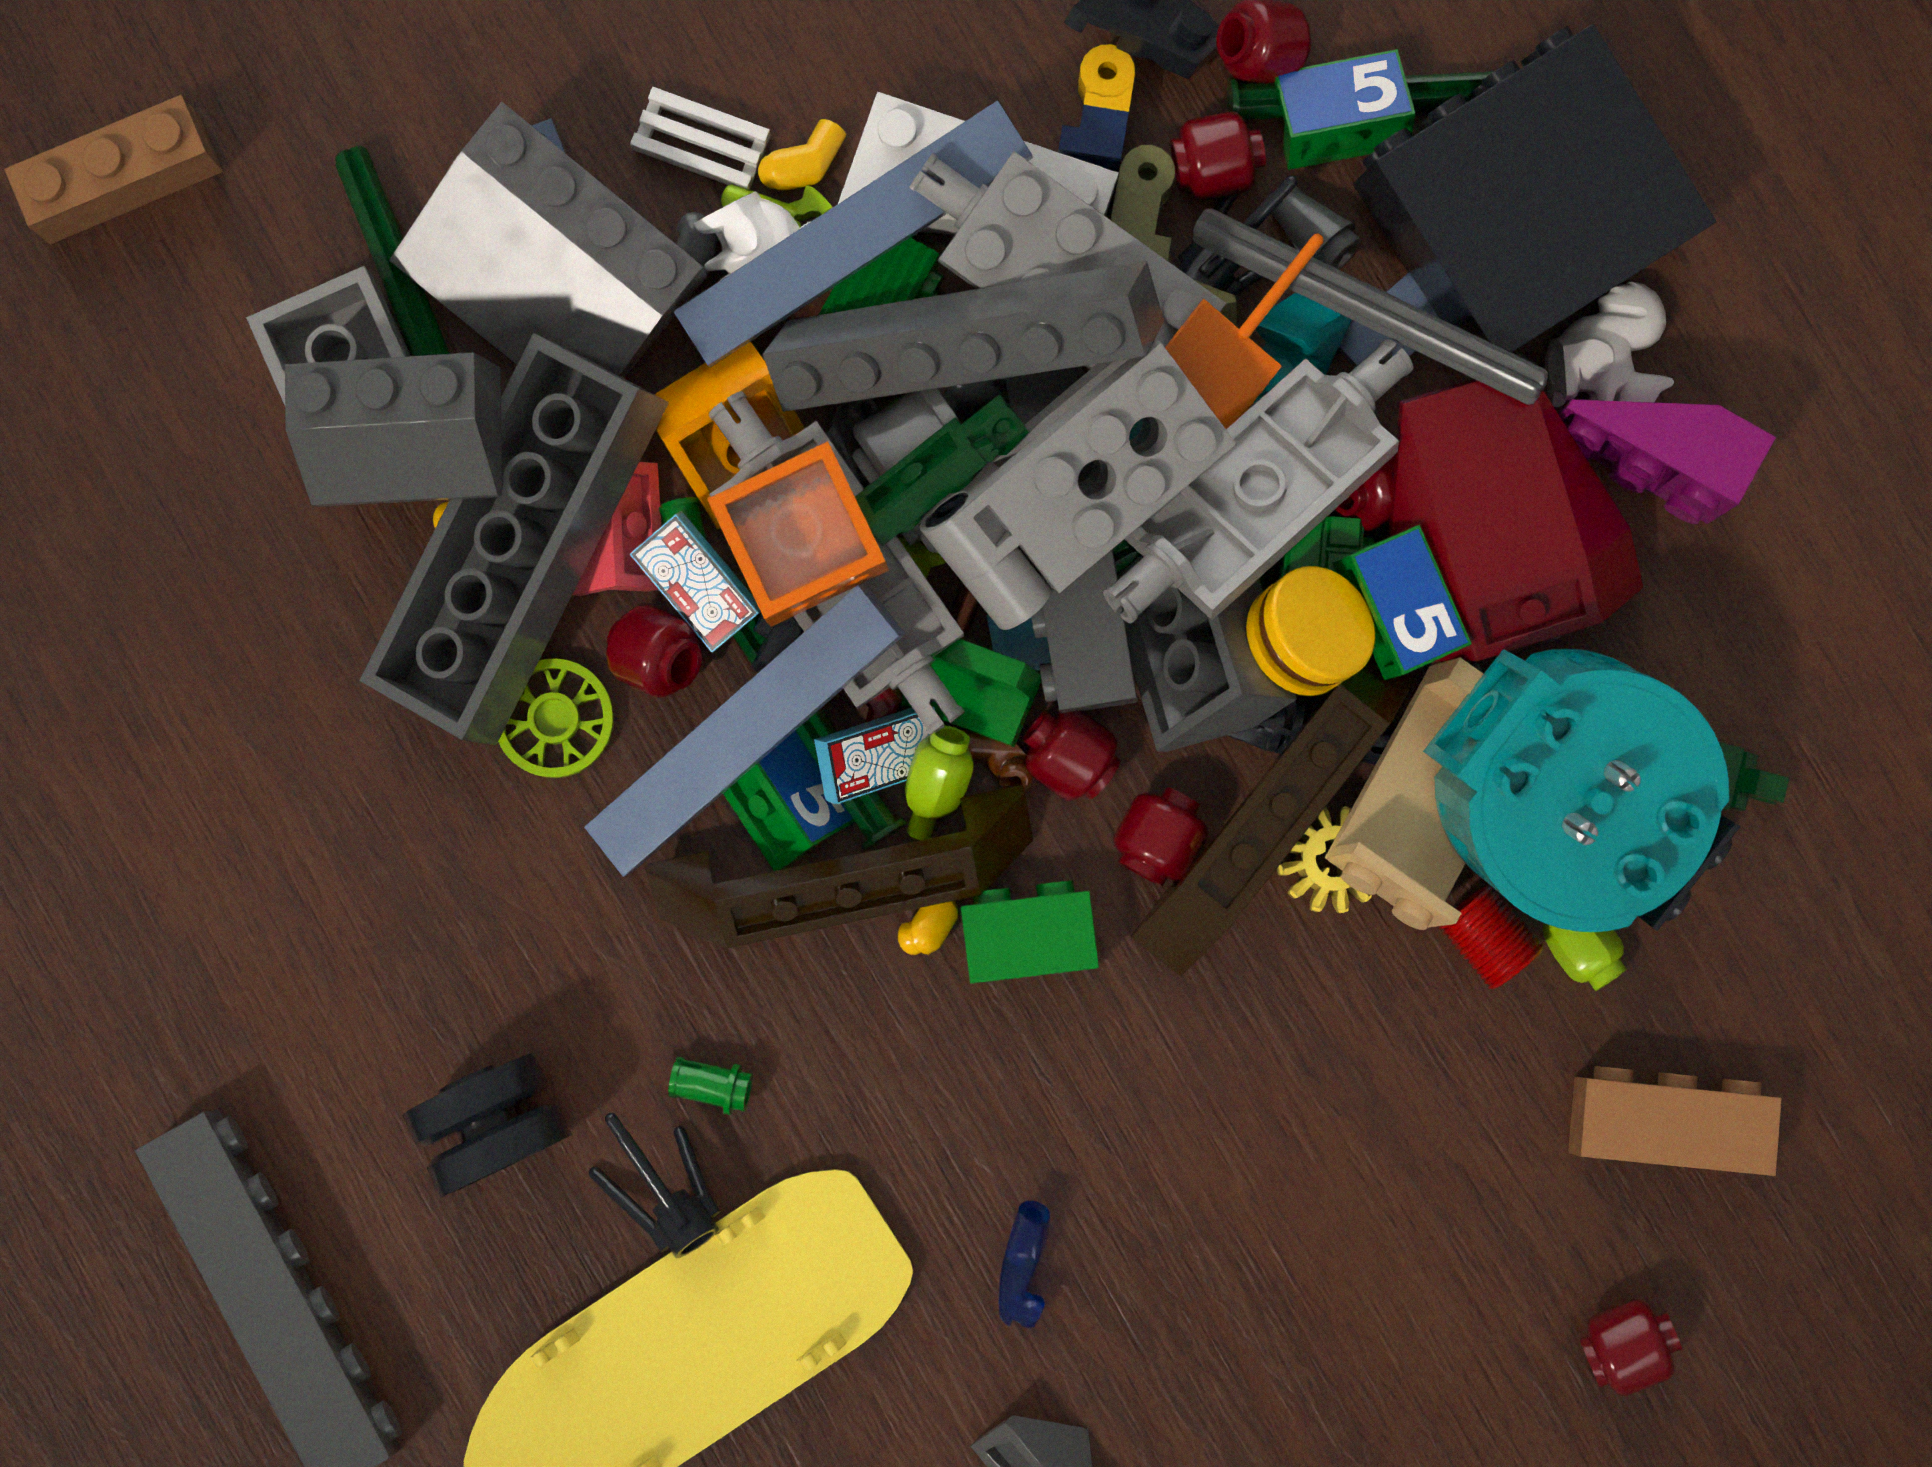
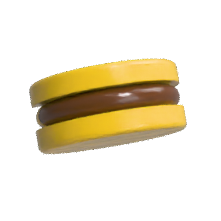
M1304 566L1290 571L1256 597L1247 616L1246 631L1248 644L1258 666L1278 686L1298 695L1314 696L1334 689L1342 681L1358 673L1367 664L1373 653L1375 625L1367 602L1349 580L1337 572L1324 567Z

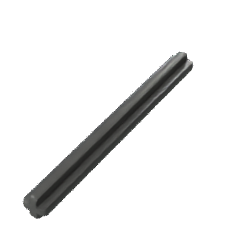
M1206 209L1197 220L1193 230V240L1196 244L1274 282L1279 279L1300 252L1214 209ZM1314 257L1309 260L1288 287V289L1527 405L1536 402L1547 383L1548 372L1544 368Z

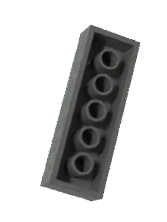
M533 333L501 396L502 497L449 500L359 681L461 740L497 745L669 402L568 348Z

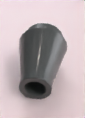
M1297 186L1270 214L1278 221L1288 238L1299 251H1301L1312 235L1316 233L1321 234L1324 238L1323 244L1312 257L1339 270L1355 255L1362 243V239L1354 233V223L1307 196Z

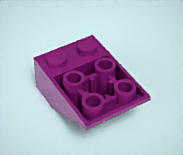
M1572 399L1558 412V415L1587 460L1591 458L1611 470L1609 477L1618 485L1636 493H1642L1646 489L1666 501L1664 508L1670 514L1691 524H1698L1700 520L1708 524L1739 505L1776 439L1772 434L1720 405Z

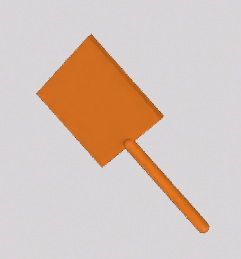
M1316 233L1312 235L1240 328L1236 327L1209 302L1202 299L1165 347L1225 429L1250 408L1282 367L1249 337L1323 244L1324 238L1321 234Z

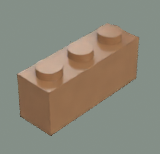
M182 94L4 169L28 227L50 245L223 172L200 115Z
M1594 1066L1593 1078L1574 1077L1569 1154L1589 1158L1776 1176L1782 1098L1761 1095L1762 1083L1722 1079V1090L1713 1091L1697 1089L1698 1076L1658 1072L1657 1085L1633 1083L1634 1070Z

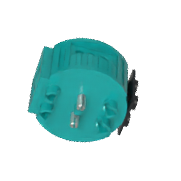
M1503 649L1475 684L1471 693L1467 694L1423 750L1424 753L1442 766L1434 776L1436 805L1442 827L1457 854L1469 868L1519 910L1536 920L1561 929L1578 932L1611 931L1629 927L1636 917H1639L1658 931L1665 921L1673 920L1684 910L1690 900L1691 888L1703 873L1716 867L1727 856L1732 846L1731 838L1740 828L1735 822L1721 815L1722 809L1729 802V778L1726 761L1714 731L1700 711L1687 698L1670 686L1635 670L1621 661L1597 652L1581 649H1552L1530 654L1526 661Z

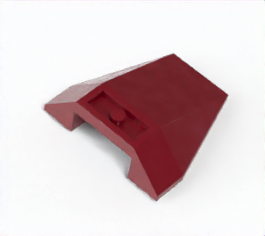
M1471 379L1400 401L1397 430L1399 446L1398 452L1395 454L1393 500L1388 538L1420 525L1472 643L1436 661H1449L1459 657L1465 661H1480L1499 655L1503 649L1509 652L1600 624L1643 588L1629 525L1544 391H1542L1534 404L1527 405L1478 380Z

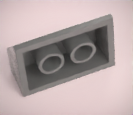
M474 352L285 364V430L311 505L324 507L502 497L501 368Z
M1139 556L1128 567L1117 573L1118 580L1136 565L1143 556ZM1259 578L1213 620L1178 588L1170 586L1140 613L1133 623L1125 621L1133 672L1157 751L1168 752L1254 728L1297 700L1295 693L1283 689L1266 676L1255 661L1248 644L1246 631L1248 612L1256 597L1263 592Z

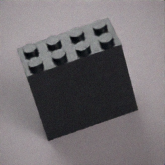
M1594 24L1576 35L1572 33L1569 26L1554 33L1535 47L1536 51L1520 61L1523 66L1522 69L1519 68L1515 60H1512L1481 81L1482 84L1468 94L1469 102L1466 103L1460 93L1431 111L1427 115L1429 118L1415 127L1418 133L1412 137L1407 127L1393 134L1374 148L1375 152L1362 160L1367 170L1353 183V186L1408 273L1410 272L1437 316L1509 352H1513L1717 223Z

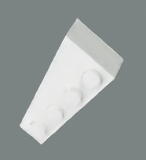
M877 91L838 204L965 121ZM1024 141L1033 156L1029 160L1030 163L1105 217L1107 216L1115 193L1118 172ZM946 214L920 232L956 235L959 229L954 226L957 220Z

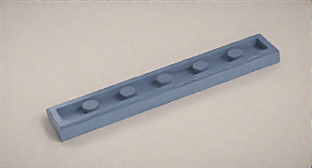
M997 100L673 312L706 364L712 367L948 214L920 193L909 188L919 171L923 172L921 169L932 153L978 188L983 183L988 187L990 186L1013 151L1027 161L1033 158L1032 153ZM923 172L925 175H927V176L930 177L932 180H934L935 182H937L939 185L942 186V184H940L938 181H936V180L933 179L931 176H929L928 174H926L925 172Z
M865 583L857 585L584 828L623 877L633 873L906 633Z

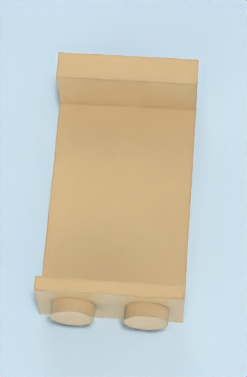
M1461 657L1429 667L1325 856L1326 860L1343 871L1341 878L1349 886L1365 894H1377L1394 906L1392 913L1397 919L1419 930L1456 924L1461 915L1460 911L1445 901L1465 862L1449 842L1437 810L1434 776L1442 766L1423 752L1467 694L1471 693L1475 684L1483 675L1482 672Z

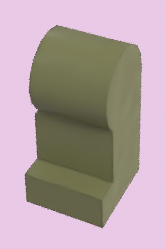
M1141 145L1133 148L1124 157L1120 166L1111 221L1168 261L1172 238L1155 235L1159 209L1167 202L1175 178V165L1171 156L1162 148L1154 145Z

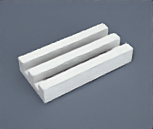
M652 86L648 97V106L646 110L643 109L639 120V129L637 133L634 132L630 143L632 150L726 185L734 184L750 190L771 137L770 129ZM663 109L750 141L753 145L751 149L660 116V113ZM653 131H660L744 162L743 171L735 170L651 139Z

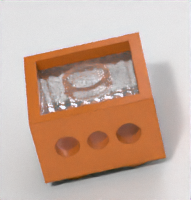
M828 441L707 498L763 618L770 627L889 571L882 552Z

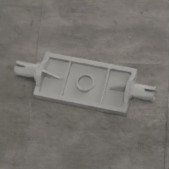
M1015 151L1010 155L989 187L983 183L978 188L939 160L938 156L934 153L931 154L921 170L942 184V186L921 171H919L909 186L911 190L917 191L957 220L954 226L959 230L938 259V262L976 289L1147 261L1164 318V323L1155 340L1161 342L1164 347L1170 342L1202 299L1209 302L1219 312L1226 304ZM1096 364L1086 365V367L1091 370Z
M1384 339L1379 344V347L1349 374L1340 372L1337 376L1324 375L1307 359L1303 360L1226 429L1237 445L1125 538L1143 558L1117 582L1104 590V597L1111 608L1117 613L1123 607L1125 611L1121 613V618L1128 623H1133L1140 613L1171 586L1178 588L1211 620L1217 617L1398 452L1399 440L1379 423L1374 411L1376 409L1375 402L1401 378L1412 372L1413 363L1406 351L1401 348L1392 356L1391 352L1397 348V343L1390 339Z
M743 391L727 398L730 406L741 420L740 423H736L722 402L709 412L708 416L717 424L741 459L737 465L740 469L731 480L710 493L711 497L827 441L854 496L864 490L817 421L788 439L782 440L780 436L772 437L747 401V396ZM897 536L884 546L876 540L889 571L864 583L906 634L843 689L856 708L859 709L889 687L892 690L899 688L927 728L928 734L932 735L945 727L931 706L932 702L937 703L950 723L965 712L954 700L931 666L935 661L933 657L964 637V633ZM852 589L799 613L794 618L805 632Z

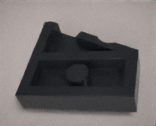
M1080 0L1073 6L1064 21L1068 27L1082 33L1087 23L1120 37L1117 49L1138 58L1153 60L1161 68L1186 79L1191 78L1218 54L1216 37L1220 25L1205 10L1199 8L1191 0Z

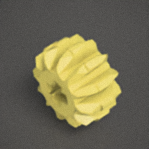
M1325 806L1314 820L1316 830L1310 825L1301 837L1303 841H1298L1289 852L1296 855V861L1285 862L1277 867V872L1280 876H1287L1298 872L1301 877L1288 890L1291 898L1295 899L1302 896L1310 887L1314 889L1310 899L1311 911H1322L1330 892L1336 912H1348L1349 899L1346 888L1361 902H1367L1372 897V895L1362 893L1344 882L1341 878L1343 871L1338 867L1336 871L1338 877L1328 876L1330 868L1327 867L1320 870L1316 863V856L1326 852L1325 842H1334L1352 809L1345 806L1340 809L1335 824L1332 826L1330 813Z

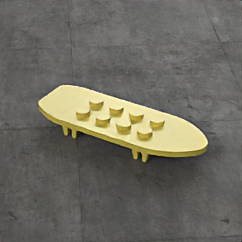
M839 1169L811 1171L786 1178L765 1189L715 1222L719 1231L698 1249L681 1258H675L672 1252H670L529 1347L506 1370L481 1408L469 1438L464 1457V1467H678L862 1345L880 1330L898 1308L911 1283L913 1274L911 1259L859 1179L850 1171Z

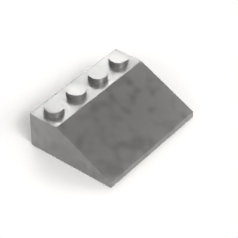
M503 102L497 106L461 150L389 260L515 364H518L532 334L535 333L568 348L622 378L626 377L676 316L673 311L684 305L707 278L704 267Z

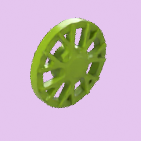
M564 659L539 660L532 675L544 671L551 692L535 698L527 684L524 694L519 699V701L531 704L528 710L527 721L509 719L507 724L515 725L516 729L507 735L505 727L498 742L507 757L521 769L536 776L546 778L568 777L590 767L605 751L614 727L613 705L603 683L587 668ZM551 669L561 670L555 680L550 673ZM567 671L573 672L585 679L579 692L572 700L559 693ZM591 684L596 693L586 695L585 693ZM600 699L603 718L580 721L578 706ZM603 724L601 734L599 735L593 730V727ZM530 729L539 741L531 750L521 756L514 749L510 741L522 732ZM578 729L588 732L597 739L595 746L586 756L575 749L569 741L577 733ZM547 743L562 744L564 767H544ZM535 754H538V765L528 761ZM574 754L580 760L570 764V755Z

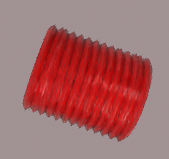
M1489 884L1479 889L1455 908L1461 912L1456 924L1439 926V929L1443 930V934L1447 935V939L1451 940V944L1456 945L1455 949L1460 950L1459 954L1464 955V959L1468 960V964L1472 965V969L1476 970V974H1480V979H1484V984H1488V989H1496L1528 966L1542 952L1543 944H1539V939L1533 937V932H1529V927H1525V922H1520L1521 917H1516L1517 912H1512L1513 907H1508V902H1504V897H1500V893Z

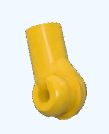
M819 120L806 144L775 150L760 161L758 167L760 181L766 187L777 190H790L817 184L823 179L846 138L845 131L838 124L830 120Z
M956 901L919 908L912 921L902 923L897 935L902 950L909 955L920 953L929 955L939 949L957 921L958 908Z

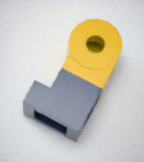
M1112 44L1099 45L1092 48L1084 56L1078 80V93L1084 103L1080 127L1062 125L1058 153L1115 172H1119L1135 77V66L1131 56L1117 49V46Z

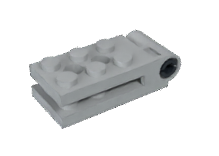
M1154 340L1145 357L1096 364L1025 424L1029 433L1007 455H997L992 462H987L983 468L976 472L973 480L965 488L956 493L948 494L938 502L923 518L920 530L996 625L1002 630L1011 629L1031 618L1043 607L1051 595V588L1061 593L1237 444L1163 344ZM1143 418L1140 433L1129 441L1133 425ZM1093 461L1090 475L1084 481L1078 483L1081 469L1087 463Z

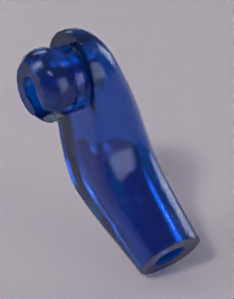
M1025 1201L1018 1208L1002 1262L998 1294V1310L1002 1322L1011 1326L1016 1321L1027 1329L1034 1328L1037 1325L1046 1304L1042 1296L1028 1292L1045 1253L1050 1223L1049 1209L1036 1201Z

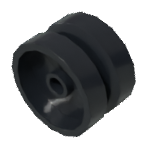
M534 1053L516 1058L496 1068L494 1065H490L439 1089V1095L402 1114L416 1145L430 1146L457 1134L461 1144L435 1156L427 1167L440 1198L572 1136L558 1105L545 1104L520 1116L515 1111L514 1106L538 1095L547 1084L545 1075Z

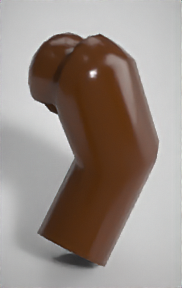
M955 727L970 737L968 748L973 760H984L999 781L1002 789L1023 785L1024 791L1029 789L1034 777L1027 770L1025 764L1027 751L1019 740H1017L1015 747H1011L972 731Z

